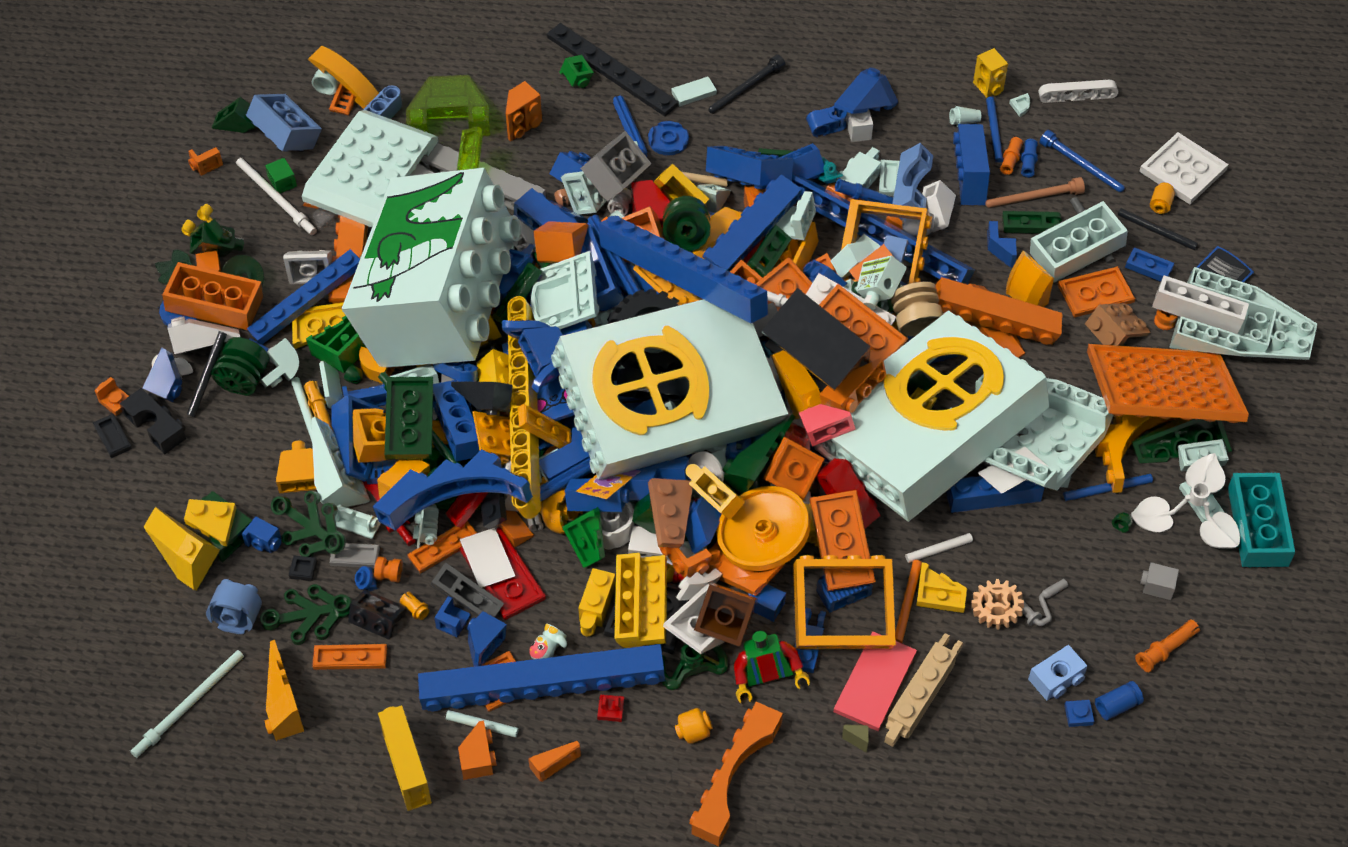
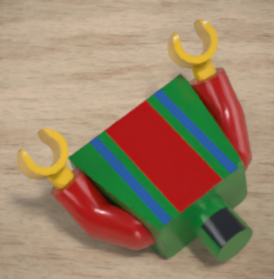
M764 631L755 632L752 640L745 641L743 643V651L739 653L734 663L736 685L739 684V689L736 691L738 701L741 703L740 696L743 693L748 694L749 702L752 700V695L749 689L746 688V683L752 686L791 676L793 671L796 673L795 685L797 688L801 689L798 681L800 678L806 679L809 686V675L802 671L803 664L796 648L786 641H780L778 635L771 634L767 636Z

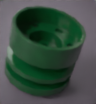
M232 337L226 342L221 352V357L218 358L211 372L212 378L226 391L249 396L254 393L261 379L260 376L263 375L270 361L269 354L259 344L249 339Z

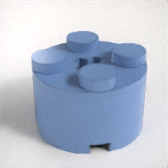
M228 579L222 580L217 586L207 608L206 616L211 623L214 620L219 624L218 629L236 634H244L245 630L249 632L262 605L261 598L257 594L258 589L250 584L243 585Z

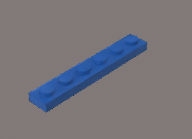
M349 249L249 326L247 330L258 343L264 344L356 272L360 258Z

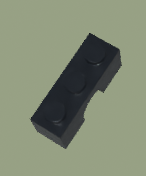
M140 388L119 403L123 415L136 428L146 422H155L153 426L147 429L150 441L164 455L186 440L184 434L186 429L179 419L174 420L170 411L165 406L161 407L152 393L147 394Z

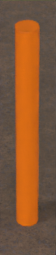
M913 560L895 631V640L899 643L903 642L922 562L920 560Z

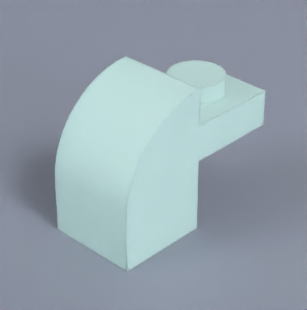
M284 338L267 352L277 368L260 380L265 388L268 385H271L273 388L283 380L281 378L282 374L288 381L291 380L298 370V354L289 341Z

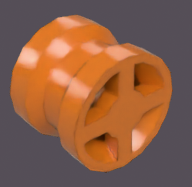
M1157 309L1154 323L1162 330H1170L1176 325L1178 316Z

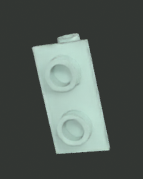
M341 504L337 506L338 512L335 516V521L338 528L373 539L381 524L378 518L344 507Z

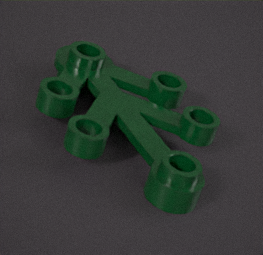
M308 491L304 495L310 519L292 507L289 498L278 496L272 500L271 510L274 514L288 515L305 527V529L284 532L282 535V542L284 544L294 545L298 540L318 536L323 541L300 545L299 553L301 556L312 557L316 552L323 550L330 554H338L343 551L346 539L341 532L337 531L335 516L338 508L335 504L325 503L322 506L321 512L326 518V531L321 526L317 505L320 502V494L318 492ZM312 494L314 495L313 502H311L310 500ZM283 503H285V508H284V510L282 509V504H283ZM329 506L332 509L330 514L327 511ZM291 534L292 540L289 542L288 536ZM335 539H337V545H336V546H334V540H335ZM307 546L309 547L308 554L305 553V548Z
M313 584L307 590L308 596L313 600L320 599L327 603V605L318 606L299 595L296 590L289 589L284 593L285 602L291 605L296 604L303 609L279 614L274 609H267L262 612L260 621L264 629L274 630L280 624L305 619L300 627L291 633L292 643L301 645L306 640L305 635L317 620L323 615H328L323 624L318 625L314 630L317 639L325 640L329 637V630L339 618L349 616L352 599L344 594L334 597L322 590L319 585ZM312 590H319L317 594H311ZM291 594L296 595L293 599L287 598ZM340 605H346L345 608L338 609ZM270 619H274V620H275V622H273V623H270V624L267 623L268 620H270ZM320 630H326L325 634H318ZM296 635H302L301 639H294Z

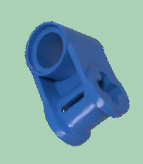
M833 106L810 112L806 120L814 137L822 134L825 136L846 128L845 118L847 112Z

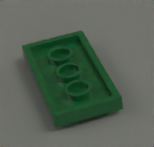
M387 377L385 459H432L433 377Z

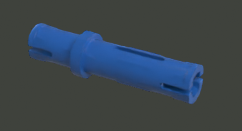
M838 179L835 184V191L849 195L854 200L860 199L886 204L893 203V197L865 188L860 183L854 184Z

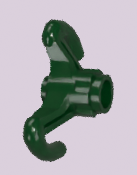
M684 645L681 649L680 664L672 678L666 673V658L662 655L665 681L662 684L669 690H677L685 678L697 675L700 672L709 671L717 675L724 674L728 670V659L721 645L712 648L719 659L717 662L704 655V653H698L689 645Z

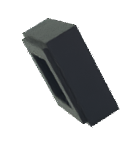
M294 555L288 575L289 579L313 581L317 558Z

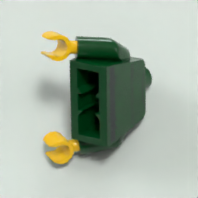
M204 204L197 211V217L207 222H202L197 228L191 220H186L183 224L182 233L190 236V254L196 255L217 251L219 257H225L232 250H243L244 239L236 238L233 228L221 226L215 218L212 219L210 215L213 209L208 204Z

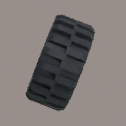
M648 289L646 292L639 290L633 295L630 294L614 308L607 318V324L679 306L677 304L679 300L675 297L672 299L668 298V293L664 291L656 294V289ZM664 350L660 353L644 351L651 371L670 372L681 363L676 356ZM632 352L623 356L616 363L618 368L622 365L624 368L641 369L636 355Z

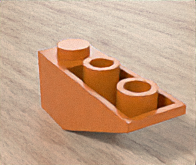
M880 358L853 370L835 391L826 386L819 394L821 404L853 413L862 400L870 395L874 387L884 380L886 375L884 360Z

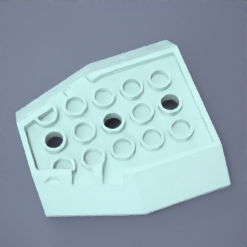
M984 374L976 381V393L982 385ZM1046 378L1049 408L1000 448L994 450L984 461L1043 487L1058 490L1105 437L1113 414L1108 413L1102 397L1062 381ZM1026 447L1046 465L1015 452ZM1008 462L1013 463L1014 468L1008 466ZM1028 471L1033 472L1034 476L1029 475Z

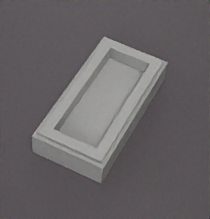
M346 543L342 552L331 554L330 566H367L375 568L380 546Z

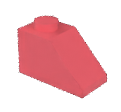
M819 404L799 412L812 447L855 430L850 412Z

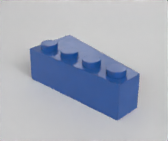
M958 124V130L953 134V144L955 145V156H957L956 168H958L961 205H985L990 170L983 124Z
M728 146L707 147L706 172L713 173L714 177L717 178L727 177L728 181H741L740 184L742 185L754 184V188L766 189L772 179L776 180L781 174L792 182L794 158L786 157L779 159V156L772 154L761 155V152L745 151L744 149Z

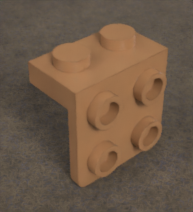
M1125 303L1099 304L1085 322V325L1103 345L1123 346L1129 337L1148 336L1150 333L1146 323L1139 319L1133 313V309Z

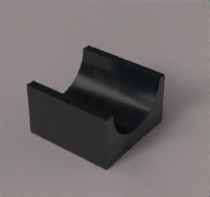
M798 288L762 330V333L769 338L765 343V347L774 354L784 350L802 364L821 392L826 386L835 391L853 370L869 362L870 346Z

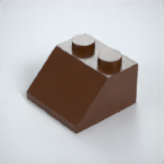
M715 583L709 584L694 631L740 647L758 598Z

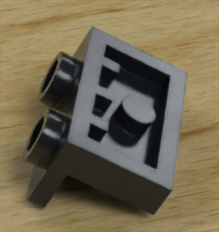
M364 590L350 603L348 622L381 637L390 639L393 626L405 615L406 607L368 590Z

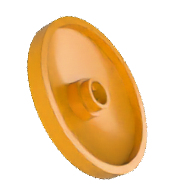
M777 486L758 487L744 492L739 497L745 503L731 519L722 514L719 519L717 540L723 554L732 564L751 571L773 569L790 561L805 545L811 528L809 512L802 499L794 492Z

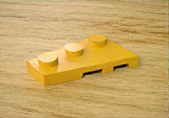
M344 302L310 307L293 320L292 336L294 349L307 345L306 338L311 335L315 337L324 332L326 326L330 325L332 327L341 322L342 317L346 316L342 311Z

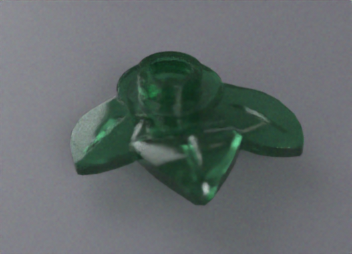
M174 249L171 261L155 263L158 273L161 274L158 281L168 284L178 262L193 265L190 262L189 255L181 250Z

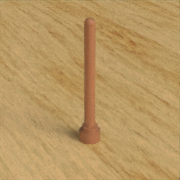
M1082 177L1073 178L1068 184L989 199L985 205L988 208L1067 192H1070V194L1075 193V195L1083 194L1085 192L1084 181Z

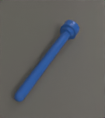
M1047 130L1040 138L1039 143L1044 147L1055 148L1116 191H1124L1125 187L1123 184L1059 142L1056 134L1052 131Z

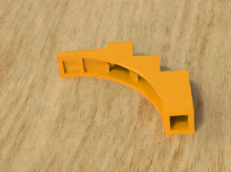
M1125 414L1123 416H1114L1113 424L1109 425L1105 437L1094 448L1096 457H1103V465H1107L1106 480L1108 484H1111L1112 493L1122 492L1125 477L1121 461L1132 441L1149 429L1178 418L1162 419L1157 416L1141 418Z

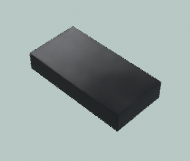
M114 413L93 422L111 458L132 449Z

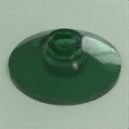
M247 255L234 256L225 263L222 269L223 273L242 277V274L247 273L249 279L261 281L263 285V268L253 257Z

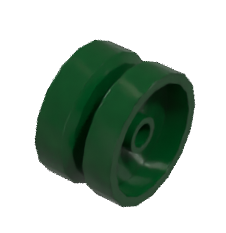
M681 196L669 202L663 211V235L665 240L678 245L688 252L699 249L707 242L711 228L710 214L707 206L700 199L693 196Z

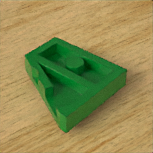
M598 507L562 526L583 568L605 557L600 510Z

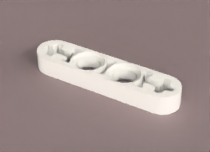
M1113 80L1045 84L1039 88L1038 92L1041 102L1049 103L1065 102V100L1080 101L1091 98V100L1110 99L1117 96L1118 88ZM1092 89L1091 92L1084 93V91ZM1067 91H1073L1069 94H1064Z

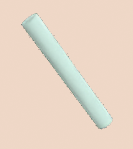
M450 710L446 714V720L473 727L479 721L484 720L485 729H491L492 732L515 738L519 731V728Z

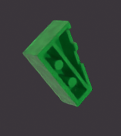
M346 316L342 317V321L332 327L330 325L326 326L324 332L313 337L311 335L306 338L313 357L328 363L342 373H345L359 359L361 346L367 348Z

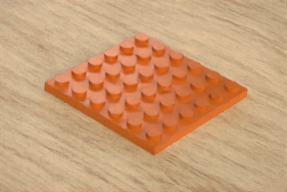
M1088 344L1087 353L1109 414L1115 416H1123L1124 414L1135 415L1141 418L1157 416L1162 419H1169L1170 417L1183 420L1204 419L1209 422L1222 420L1230 423L1247 422L1249 413L1221 354L1178 349Z

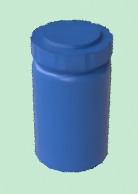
M1130 681L1095 698V706L1103 719L1109 720L1136 705L1142 704L1144 698L1139 686L1135 682Z

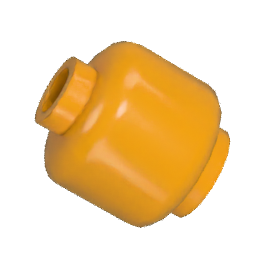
M694 708L681 713L678 716V724L675 725L679 739L684 738L689 744L708 738L710 730L713 729L706 710L702 712L700 708Z

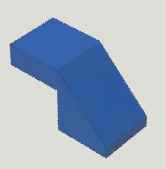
M989 221L987 230L988 251L1009 267H1013L1017 257L1016 238H999L998 221Z

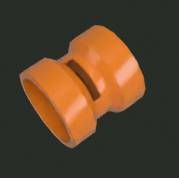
M378 556L374 568V579L384 580L387 578L391 582L399 583L403 569L402 559L387 560L386 557Z

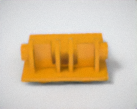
M473 411L479 450L482 449L490 454H496L501 459L502 464L509 462L511 457L510 417L491 416L483 412Z

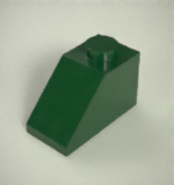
M241 97L236 99L217 113L212 129L240 133L254 129L256 126L246 116L250 103Z

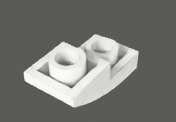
M715 568L709 574L705 572L701 575L696 572L691 578L686 576L678 586L681 590L676 598L678 600H690L707 584H716L722 573Z

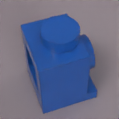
M256 516L242 533L245 545L249 547L252 544L258 551L265 550L271 553L276 551L281 545L282 539L279 528Z

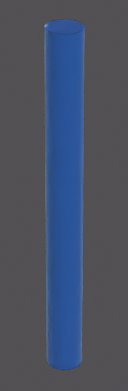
M994 97L986 98L995 162H1003Z
M1151 474L1124 479L1123 489L1152 483L1153 477ZM1104 483L1063 492L1065 501L1110 492L1112 488L1111 484Z

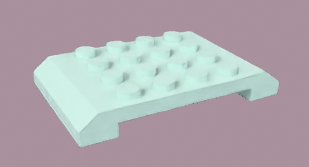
M367 110L359 111L306 182L302 194L303 202L373 227L375 214L379 211L390 179L410 176L423 156H429L438 143V137Z

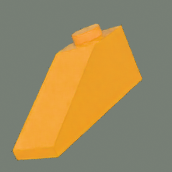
M782 350L771 355L792 413L796 416L795 419H801L799 412L821 404L820 390L806 368Z

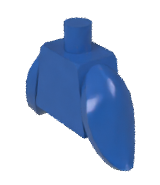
M503 320V331L511 337L519 339L518 343L536 377L531 388L538 393L541 388L554 381L560 375L558 368L553 366L551 355L560 336L563 335L559 327H550L544 322L535 320Z

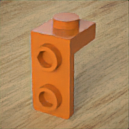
M659 547L662 554L668 556L675 571L684 578L686 576L691 578L696 572L702 575L709 569L712 555L707 548L686 558L679 548Z

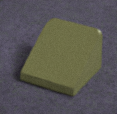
M845 724L843 726L842 739L867 752L868 726Z

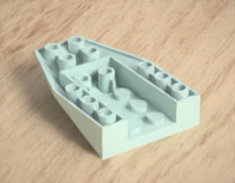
M1196 267L1193 268L1187 283L1249 303L1245 320L1238 334L1178 316L1170 348L1234 356L1309 360L1317 328L1316 322L1256 286Z

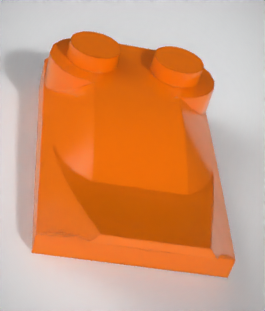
M717 541L708 550L712 557L706 573L709 574L716 568L722 573L720 581L757 596L785 564L764 571L742 569L732 564L725 557Z

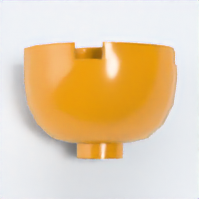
M566 488L546 498L540 508L545 526L558 534H565L562 526L566 525L567 521L577 519L579 513L583 514V511H567Z

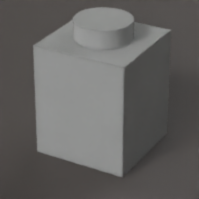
M1150 563L1148 571L1143 570L1140 584L1144 585L1143 593L1171 600L1179 569Z

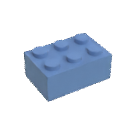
M286 94L254 95L246 114L252 123L277 145L278 149L285 152L313 149L322 130Z

